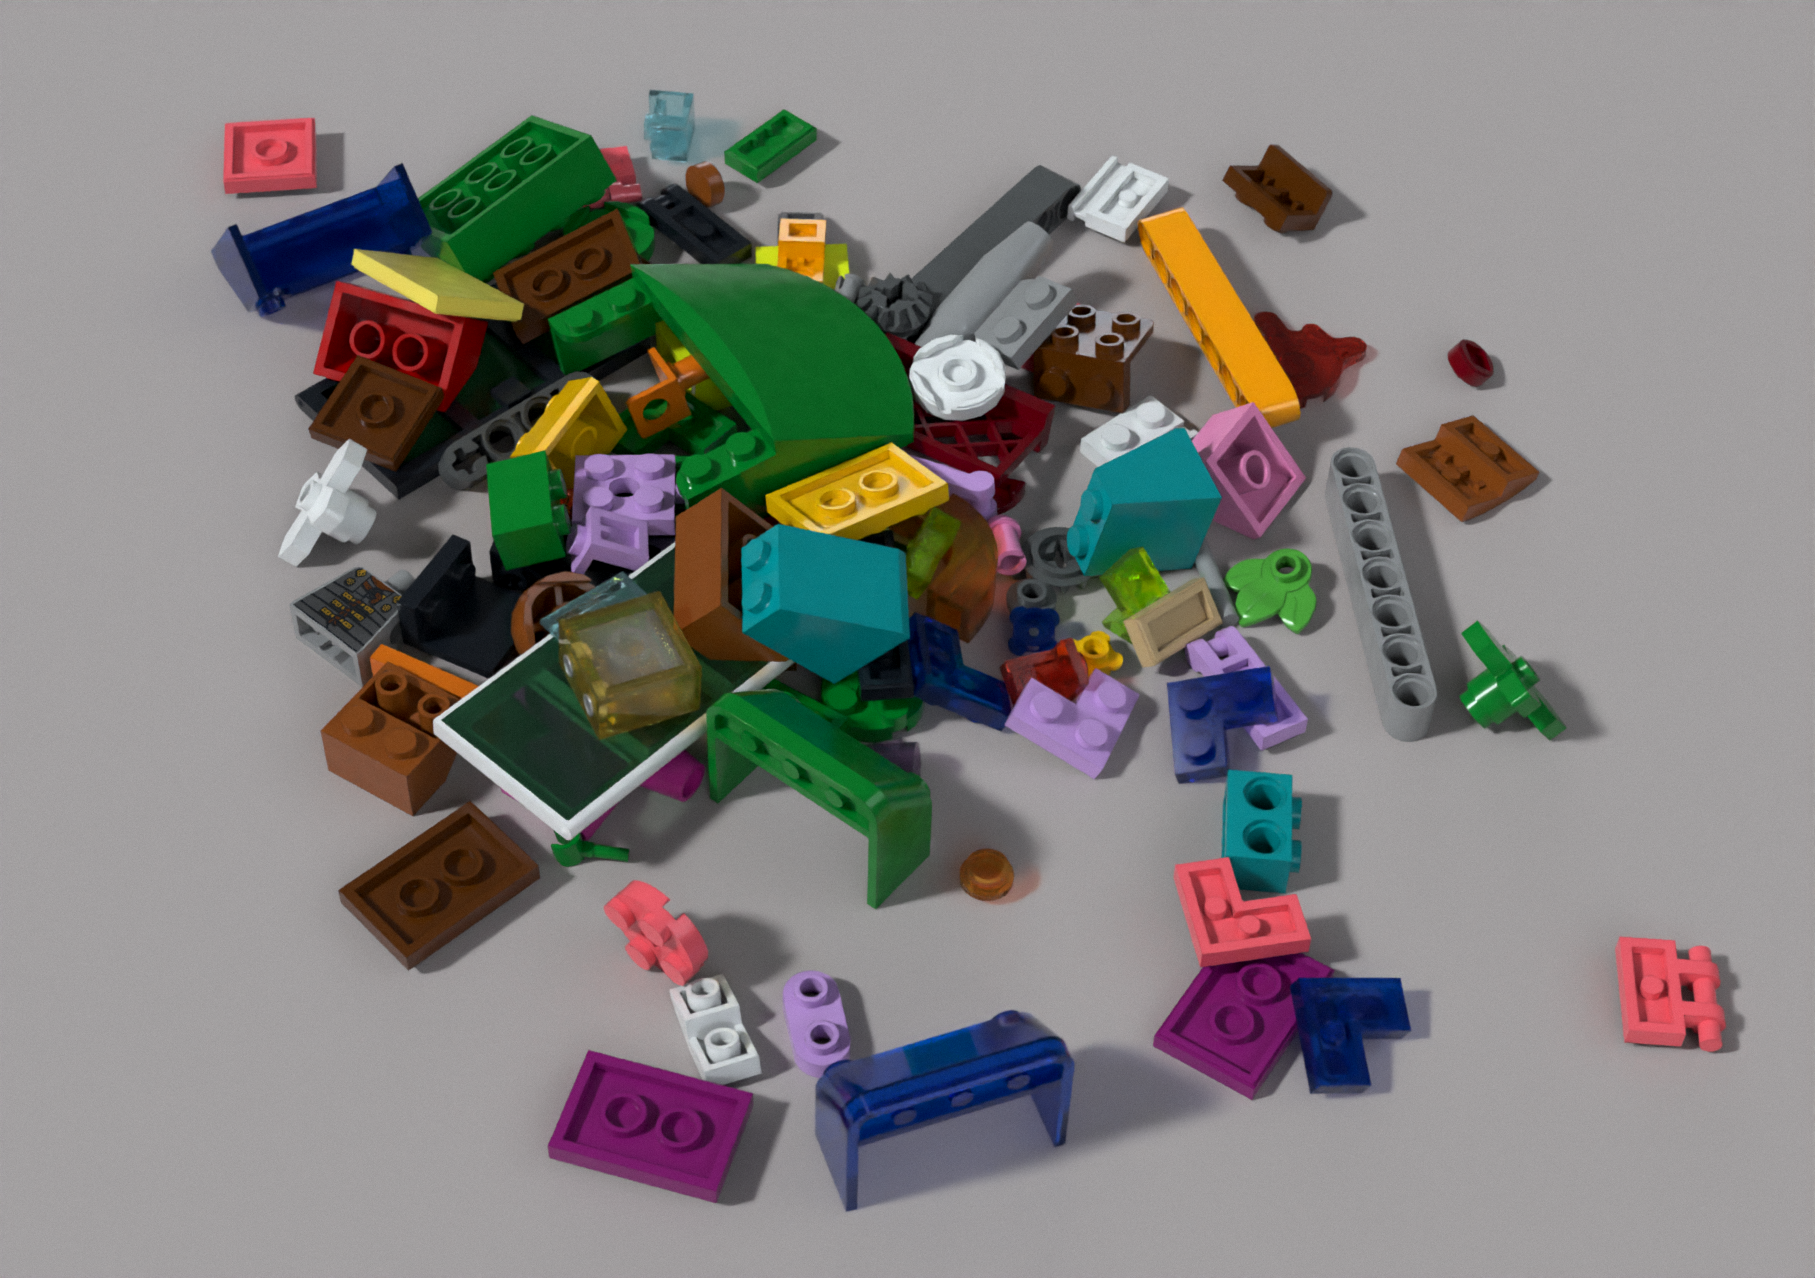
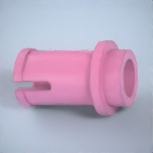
M999 514L991 517L986 522L982 531V538L984 544L992 551L995 568L998 567L997 571L1002 575L1011 576L1018 574L1026 566V556L1022 551L1019 541L1022 532L1019 523L1015 519Z

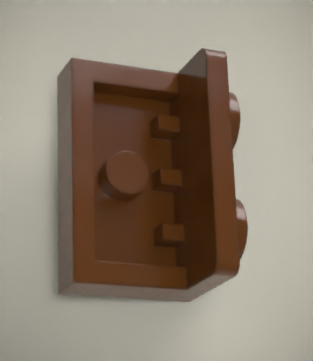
M1269 145L1259 166L1230 165L1222 180L1236 192L1235 197L1239 202L1254 208L1264 217L1263 221L1269 228L1280 233L1314 230L1333 195L1330 188L1279 145Z

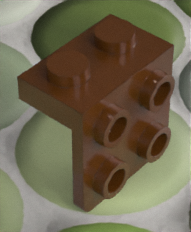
M1075 305L1034 352V396L1045 400L1124 413L1130 405V362L1153 334L1154 322L1150 319L1140 318L1138 314L1133 312L1110 313L1095 310L1090 305Z

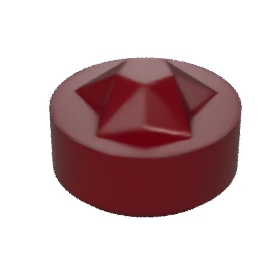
M1461 340L1447 354L1449 364L1456 376L1472 387H1480L1494 373L1493 363L1482 347L1471 340Z

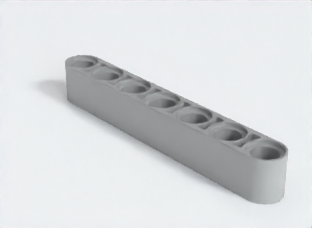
M1343 448L1335 452L1331 458L1325 500L1382 724L1386 732L1393 738L1400 741L1413 742L1426 736L1429 730L1437 698V688L1375 461L1369 453L1362 449Z

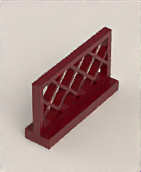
M886 332L885 336L889 339L900 357L909 379L910 368L914 362L913 358L921 347ZM1005 384L1004 394L998 404L984 415L965 421L947 420L945 423L927 424L924 417L934 415L927 413L915 402L913 397L914 441L906 446L969 474L975 471H987L994 477L995 486L999 487L1032 450L1040 453L1048 444L1056 406ZM987 434L990 441L970 443L967 436ZM955 437L958 444H943L934 438ZM998 456L1001 463L995 467L979 460L977 457Z

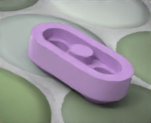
M803 971L795 974L786 982L783 989V1012L795 1063L800 1070L810 1076L818 1078L834 1076L847 1066L850 1059V1034L838 986L830 976L819 971ZM812 992L817 993L819 995L815 997H807L803 994ZM827 1038L830 1042L827 1044H817L814 1040Z

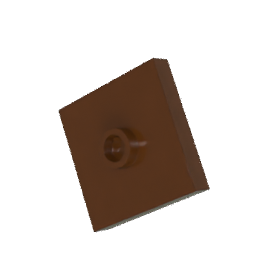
M357 355L308 430L312 439L337 449L348 439H351L367 449L364 460L397 472L445 398L441 387Z

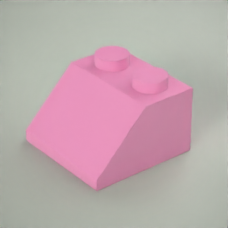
M1254 402L1212 415L1192 440L1222 497L1213 521L1251 539L1260 538L1306 479Z

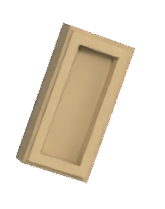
M1201 577L1191 579L1127 618L1123 623L1142 668L1159 664L1186 647V644L1199 639L1223 624V621L1205 578Z

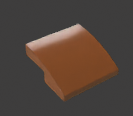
M1474 415L1442 424L1434 440L1403 448L1396 462L1397 466L1461 522L1484 514L1509 500L1533 483L1540 473Z

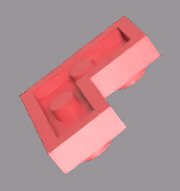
M1229 857L1175 864L1173 878L1200 967L1309 952L1311 936L1297 894L1242 901Z

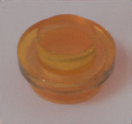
M984 848L974 851L963 862L960 868L959 881L962 889L972 898L981 901H994L1004 897L1012 889L1014 870L1004 854L995 849Z

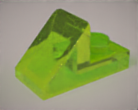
M1143 546L1129 549L1099 577L1117 606L1101 623L1106 629L1130 644L1132 642L1123 621L1170 593L1169 588Z

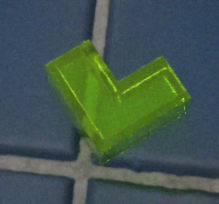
M933 507L909 540L904 551L906 553L908 595L918 600L930 584L939 561L952 545L961 525V521L936 507Z

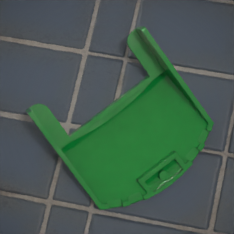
M630 264L632 279L548 319L560 369L565 376L576 371H582L655 335V323L664 321L752 429L749 432L735 433L727 439L725 444L704 455L696 454L689 456L682 462L681 469L676 476L678 492L685 501L686 510L720 488H723L762 519L771 516L767 512L765 495L891 442L897 447L902 448L914 441V403L910 383L902 361L889 339L878 325L849 299L832 288L789 269L769 264Z

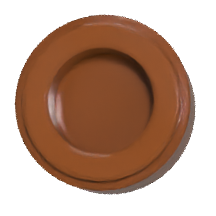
M708 161L688 167L685 174L688 193L707 208L720 204L724 198L725 187L718 169Z

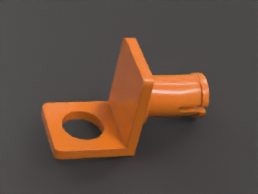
M655 347L647 350L660 383L626 401L627 408L641 438H647L692 415L685 399V390L710 378L692 355L671 364L669 361L665 362ZM655 399L666 400L667 409L662 416L654 420L643 418L644 408L649 402Z

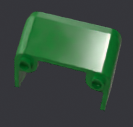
M763 689L725 693L707 709L710 799L718 804L759 766L867 837V904L875 910L930 856L931 793L927 783L917 774L907 773L803 706L793 694L787 691Z

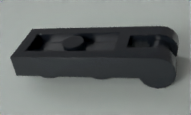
M676 183L662 189L659 197L655 199L647 197L636 204V207L643 210L649 217L651 227H656L700 264H740L752 257V243Z

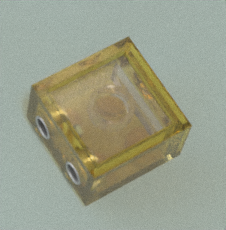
M660 591L559 620V664L598 740L700 709L702 667Z

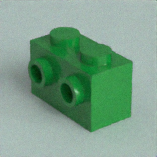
M546 451L486 464L492 537L506 571L566 557L564 535H569L572 531L565 504L560 505V500L568 498L567 487L562 470L560 468L552 470Z

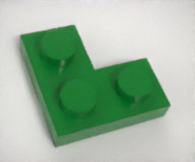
M686 392L685 399L692 415L647 438H641L637 432L628 408L619 414L627 431L612 449V452L616 455L654 453L666 442L670 441L691 455H704L725 444L731 435L737 433V423ZM655 399L649 402L644 408L643 418L654 420L662 416L667 409V401Z

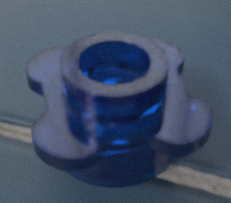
M1024 606L1014 608L1009 616V620L1013 624V636L1008 640L1010 652L1016 656H1022L1026 652L1039 653L1044 658H1050L1055 655L1058 650V642L1054 639L1055 628L1060 623L1059 614L1052 608H1026ZM1036 628L1039 633L1037 636H1031L1029 630Z

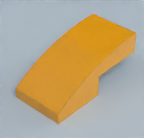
M781 219L777 267L800 273L823 284L826 220Z

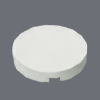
M951 334L933 339L921 347L913 358L914 362L910 368L909 383L914 400L927 413L944 420L964 421L982 416L994 408L1004 394L1005 364L1000 353L988 342L976 338V342L963 340V335Z

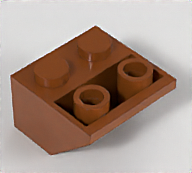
M387 662L321 730L328 771L405 813L414 816L446 781L457 755L455 750L434 734L433 720L460 699Z

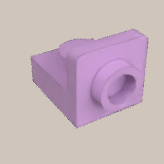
M590 506L581 523L573 524L571 527L572 533L567 536L566 552L571 554V572L584 574L593 559L634 571L649 560L648 525L646 521Z

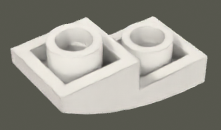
M723 974L710 978H699L689 984L669 989L679 1024L702 1080L725 1085L762 1073L759 1055L742 1024L740 1006Z

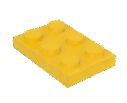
M891 442L765 495L767 512L783 525L859 540L868 535L880 533L887 527L912 516L924 514L929 509L949 501V489L947 482Z

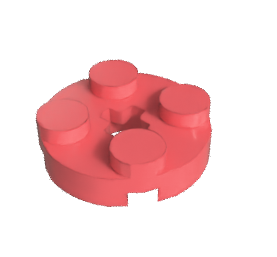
M633 880L604 906V911L607 917L623 931L630 941L625 946V949L638 966L644 970H649L655 965L674 983L683 986L704 965L703 963L708 959L707 946L698 929L685 913L675 920L663 908L670 900L666 895L645 882Z

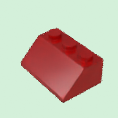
M336 281L313 374L340 382L357 355L441 387L445 398L437 410L445 412L477 368L488 322L473 317L435 314L412 300L360 285Z

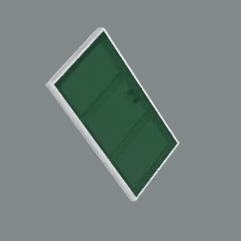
M674 542L433 720V732L564 839L571 840L707 732L706 711L723 694L761 690L795 662L790 659L786 662L710 660L691 646L684 644L673 634ZM587 648L593 658L594 671H588L570 678L564 666L563 656L580 652ZM608 687L614 699V710L593 715V717L589 716L584 705L583 695Z

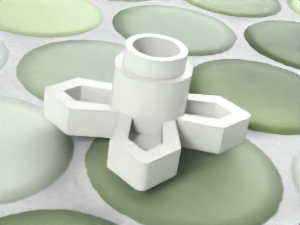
M348 439L336 451L324 474L316 472L303 485L295 506L301 512L284 537L278 555L279 558L296 567L309 555L321 532L342 543L350 541L355 545L365 538L374 523L377 512L368 506L369 501L366 498L348 489L361 469L367 451L365 447Z

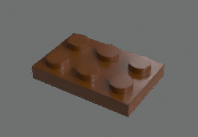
M615 209L493 272L499 291L524 304L521 320H517V322L511 321V324L521 343L525 344L550 331L549 318L632 279L630 264L643 263L625 220L619 210Z
M469 801L338 891L341 904L409 971L539 880L540 871L539 865L476 805Z

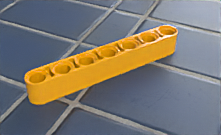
M1179 207L1138 220V234L1147 258L1234 406L1239 407L1254 402L1271 428L1299 420L1301 414L1300 405L1292 383L1183 207Z

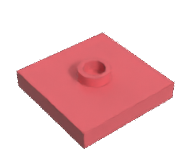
M315 118L225 123L223 173L225 194L317 188V129Z

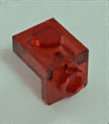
M1073 638L1060 640L1052 650L1006 660L999 667L1013 707L1031 678L1071 702L1089 684L1087 662L1084 656L1077 651Z

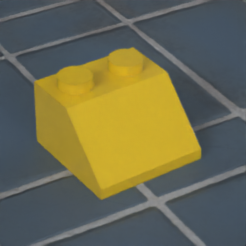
M592 377L568 381L559 394L550 399L543 415L532 429L519 439L510 458L546 451L552 470L559 468L562 470L568 498L561 499V501L570 505L573 501L575 455L609 454L625 434L627 428L598 380Z

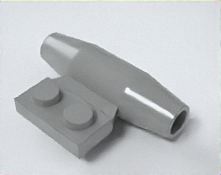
M1027 221L986 253L937 307L915 344L923 347L933 339L951 334L963 335V340L974 342L978 338L988 342L1000 353L1004 364L1019 370L1079 302L1072 289L1042 276H1038L1035 279L1055 246L1050 235L1039 225Z

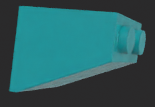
M1175 428L1094 469L1087 490L1082 493L1081 505L1073 526L1067 532L1069 553L1075 556L1084 576L1192 569L1222 497L1186 429Z
M782 524L775 525L741 548L742 633L834 684L910 638L906 553L892 547Z

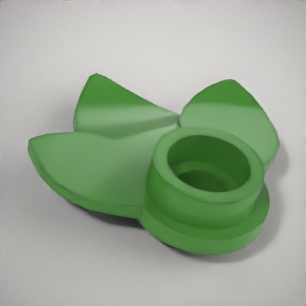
M1295 549L1277 550L1266 559H1246L1235 564L1223 579L1226 588L1238 592L1235 607L1239 617L1238 623L1241 627L1254 625L1278 614L1282 623L1290 631L1299 634L1308 625L1316 609V596L1308 585L1312 578L1311 563L1305 554ZM1285 567L1295 568L1288 574L1278 572V570Z

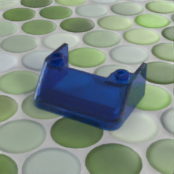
M402 163L394 166L374 188L244 236L241 235L237 224L229 226L213 247L211 253L219 271L248 312L258 310L260 317H265L286 308L284 300L361 272L352 265L354 249L413 255L411 251L418 248L433 232Z
M1008 1010L999 1013L991 1020L858 1060H840L829 1065L815 1086V1136L845 1211L849 1212L857 1209L859 1147L1024 1096L1031 1095L1054 1147L1064 1145L1066 1142L1075 1062L1065 1041L1032 1014Z

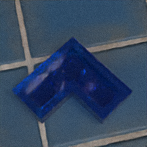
M914 612L909 618L910 638L908 639L914 696L929 705L939 706L962 715L973 723H981L1002 731L1006 727L1004 724L1012 711L1007 683L963 664L957 629Z
M1270 666L1167 683L1174 772L1178 783L1183 784L1227 777L1228 769H1230L1227 730L1278 721L1274 676Z
M1298 978L1290 985L1310 1094L1363 1093L1372 1085L1362 1039H1402L1411 1032L1401 978Z

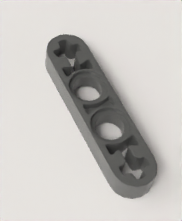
M576 371L570 373L453 442L445 450L438 464L442 480L454 489L466 490L487 479L486 464L510 459L519 439L532 429L533 425L528 419V411L530 409L542 408L545 410L550 399L559 394L568 381L594 377L585 372ZM494 431L508 433L513 439L514 449L508 453L496 451L490 444V433ZM479 450L481 458L473 463L468 472L465 469L456 471L453 468L457 458L460 461H465Z

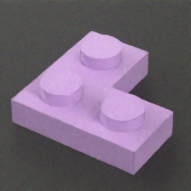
M1097 668L1087 678L1075 703L1031 678L1022 690L1004 725L1095 779L1103 770L1140 694Z

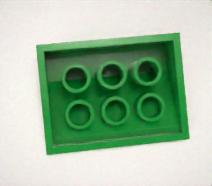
M531 115L394 215L392 220L398 228L431 257L439 258L474 278L488 283L495 278L493 272L499 270L511 259L519 258L529 253L534 248L535 241L547 232H553L564 227L570 221V215L582 206L590 205L600 200L606 193L605 189L616 182L617 179L592 135Z

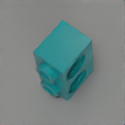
M1228 769L1222 802L1221 858L1229 857L1239 890L1285 894L1289 873H1299L1302 842L1301 840H1292V829L1300 828L1302 798L1292 797L1293 775Z

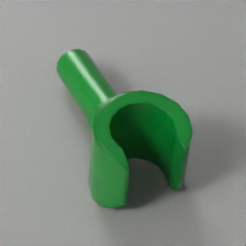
M554 831L557 841L563 845L551 844L550 846L555 859L562 866H575L585 857L628 862L630 852L628 848L583 841L580 833L571 840H566Z

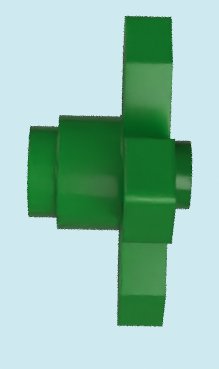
M1478 620L1461 633L1476 656L1487 667L1466 684L1468 689L1459 696L1469 713L1484 729L1494 722L1500 725L1516 712L1524 718L1527 716L1549 740H1552L1567 729L1553 707L1534 686L1541 679L1523 656L1517 658L1505 645L1501 646L1491 632Z

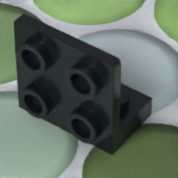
M452 534L397 601L403 643L485 678H491L516 649L511 634L512 612L521 594L475 576L476 568L473 565L470 541Z

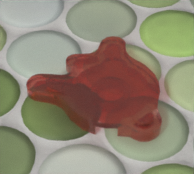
M1269 311L1259 312L1254 316V323L1295 389L1300 409L1306 407L1307 400L1318 398L1322 395L1323 402L1329 399L1340 385L1343 371L1365 358L1367 345L1360 338H1333L1316 324H1306L1301 331H1291L1286 328L1275 313Z

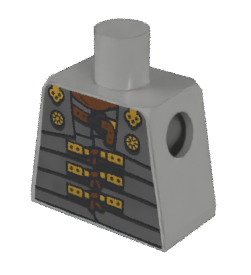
M364 567L352 568L289 604L296 638L363 687L373 677L370 657L376 649L383 644L399 651L405 645L402 639L397 601L415 581V578L406 570H400L383 582Z

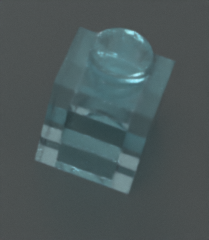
M650 90V114L645 116L644 140L651 141L650 151L652 159L687 162L695 131L694 93Z

